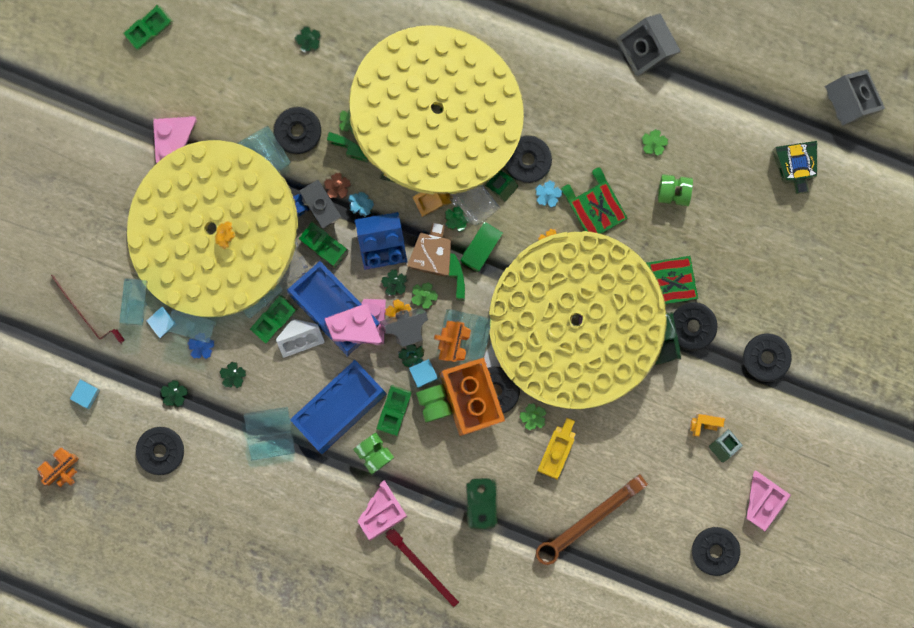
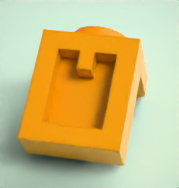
M420 192L412 197L422 217L442 206L451 204L449 193L427 194Z
M696 414V418L691 420L690 431H693V436L699 437L701 424L704 425V429L717 431L718 427H724L725 418Z

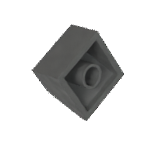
M661 13L644 18L616 38L636 77L665 63L681 52Z
M868 69L844 75L825 86L827 96L836 110V116L841 121L842 126L854 123L885 109Z

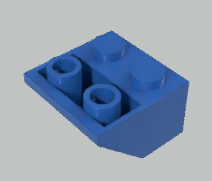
M398 212L355 220L364 270L408 262Z

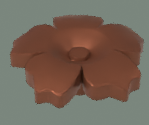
M337 172L331 176L332 180L325 179L324 185L329 190L327 194L330 198H337L338 195L342 199L347 197L348 189L346 188L351 186L350 180L346 177L342 178L341 173Z

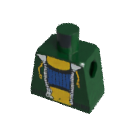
M817 141L775 147L772 152L783 183L794 182L796 194L808 193L807 180L817 177Z

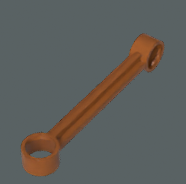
M639 474L552 542L540 544L536 550L538 561L544 565L553 564L557 560L559 552L644 489L648 483L643 476ZM547 545L555 550V557L549 562L543 561L539 556L541 547Z

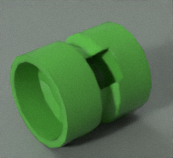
M662 174L658 202L671 204L672 201H675L676 205L689 206L693 178L680 177L676 179L673 175ZM676 186H680L679 195H674Z
M443 384L416 393L419 405L425 406L422 413L425 423L453 414L450 404L444 401L447 394Z
M374 433L353 449L360 459H365L364 465L371 474H374L394 459L389 449L382 447L383 441L377 433Z

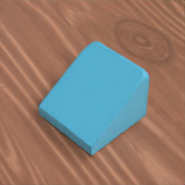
M163 306L147 320L159 338L177 326V323Z
M429 359L409 368L418 388L438 380Z
M80 379L70 399L90 409L100 389Z

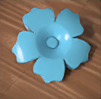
M549 180L544 183V187L538 185L536 195L540 196L537 199L539 205L545 206L548 201L550 207L556 206L557 198L562 196V190L558 187L554 188L555 182Z
M364 192L354 193L348 199L351 202L350 211L353 213L359 211L360 215L366 217L374 206L373 200L368 199L369 196Z

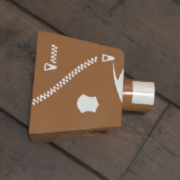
M432 223L430 235L420 233L408 261V269L449 277L451 240L442 238L444 225Z

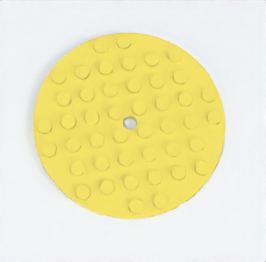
M428 25L407 28L380 41L370 50L359 65L349 95L350 123L356 141L364 155L373 165H376L384 172L387 178L403 187L421 193L456 194L474 189L486 183L509 161L518 145L523 128L522 96L516 79L504 60L491 47L466 32L444 26ZM434 104L442 107V113L435 114L431 110V106Z
M208 140L192 143L171 152L161 159L148 172L139 185L132 200L127 222V240L130 257L143 284L156 298L167 306L179 312L200 317H222L236 314L261 301L260 299L270 290H273L286 273L296 248L297 210L286 180L280 175L273 164L259 153L243 145L228 141ZM226 221L232 223L231 231L235 232V238L228 242L229 247L226 249L216 244L215 235L217 234V229L212 235L206 232L211 222L215 223L217 228Z
M586 231L563 232L551 235L523 250L501 275L495 287L489 311V331L492 347L507 376L531 397L546 404L567 409H587L602 406L623 397L633 390L646 377L655 364L661 351L666 331V308L663 293L649 266L637 253L620 241L606 235ZM581 314L583 317V322L580 326H573L571 322L573 315Z

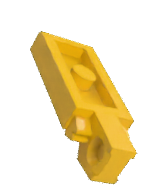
M566 418L563 427H556L537 472L558 480L575 440L576 433L571 432L575 423L574 420Z

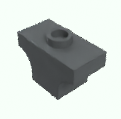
M319 180L299 191L322 229L342 218Z
M419 308L410 312L403 310L397 312L395 317L380 321L382 330L386 334H394L397 343L404 347L423 340L421 327L428 321L426 311Z

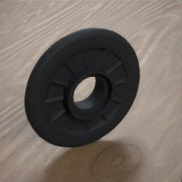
M291 107L283 111L277 117L273 129L277 144L284 151L291 154H303L312 150L318 144L322 131L318 117L311 110L304 107ZM301 125L304 128L303 134L294 136L291 133L292 127Z
M529 135L521 136L513 155L505 164V168L515 180L523 183H534L544 178L549 172L552 165V154L548 145L540 138ZM529 153L533 155V164L525 165L522 162L524 154Z
M689 302L681 305L674 311L673 318L680 347L696 351L711 344L717 334L718 324L715 314L709 307L702 303ZM691 320H696L699 323V330L695 333L688 330L687 325Z
M765 333L755 336L748 342L744 349L743 361L745 368L751 376L760 381L772 382L782 378L788 372L791 366L792 355L788 344L781 337ZM765 351L773 354L774 359L770 364L762 361L761 356Z
M489 367L488 371L493 385L497 384L502 388V394L497 397L502 413H507L518 402L520 388L507 376L502 367Z
M153 427L145 431L136 444V458L139 465L153 475H166L173 472L181 464L184 457L182 439L175 431L167 427ZM157 445L165 446L166 453L163 457L155 456L154 448Z
M710 527L703 530L697 535L692 545V558L695 565L702 572L711 576H722L731 572L740 559V544L735 535L725 528ZM714 545H719L722 548V555L718 558H714L710 554V549Z

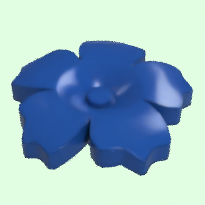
M205 333L196 335V340L189 339L187 344L189 349L193 350L190 355L194 359H200L202 356L205 359L211 357L212 350L209 348H213L215 345L213 340L210 338L206 339Z

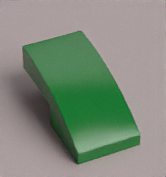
M156 5L142 19H138L123 34L136 50H139L171 25L173 20L160 5Z
M328 133V144L347 148V158L368 163V158L357 144L338 134Z
M313 222L309 224L298 238L335 268L349 252L346 247Z
M484 222L463 254L460 262L479 273L502 237L503 232Z
M450 253L449 278H457L456 300L465 301L463 272L456 255Z
M280 295L268 310L258 318L250 330L267 344L298 309Z
M394 385L390 386L376 428L377 430L395 436L398 435L412 391Z

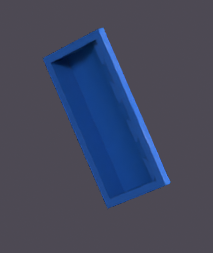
M321 261L287 289L288 295L318 324L331 340L325 318L362 305ZM371 314L377 328L380 322ZM333 341L347 357L361 345L350 341Z
M354 360L297 412L290 421L323 454L382 400L387 393Z

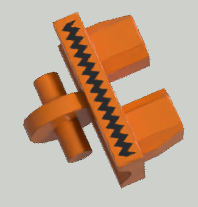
M447 321L446 327L442 328L441 335L434 336V340L440 341L438 347L440 350L439 360L450 362L465 360L466 351L463 348H459L461 340L467 341L470 337L471 330L464 326L465 323Z
M61 447L53 454L54 458L60 463L57 467L53 469L45 461L37 468L43 478L41 482L45 486H50L60 476L61 478L56 482L60 487L66 482L70 486L75 483L71 477L77 471L74 468H71L68 472L66 471L79 458Z

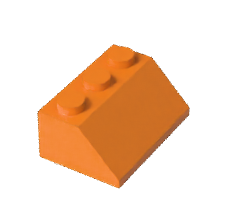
M484 357L439 373L459 436L505 421Z

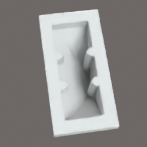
M292 319L276 339L283 358L325 343L318 324Z

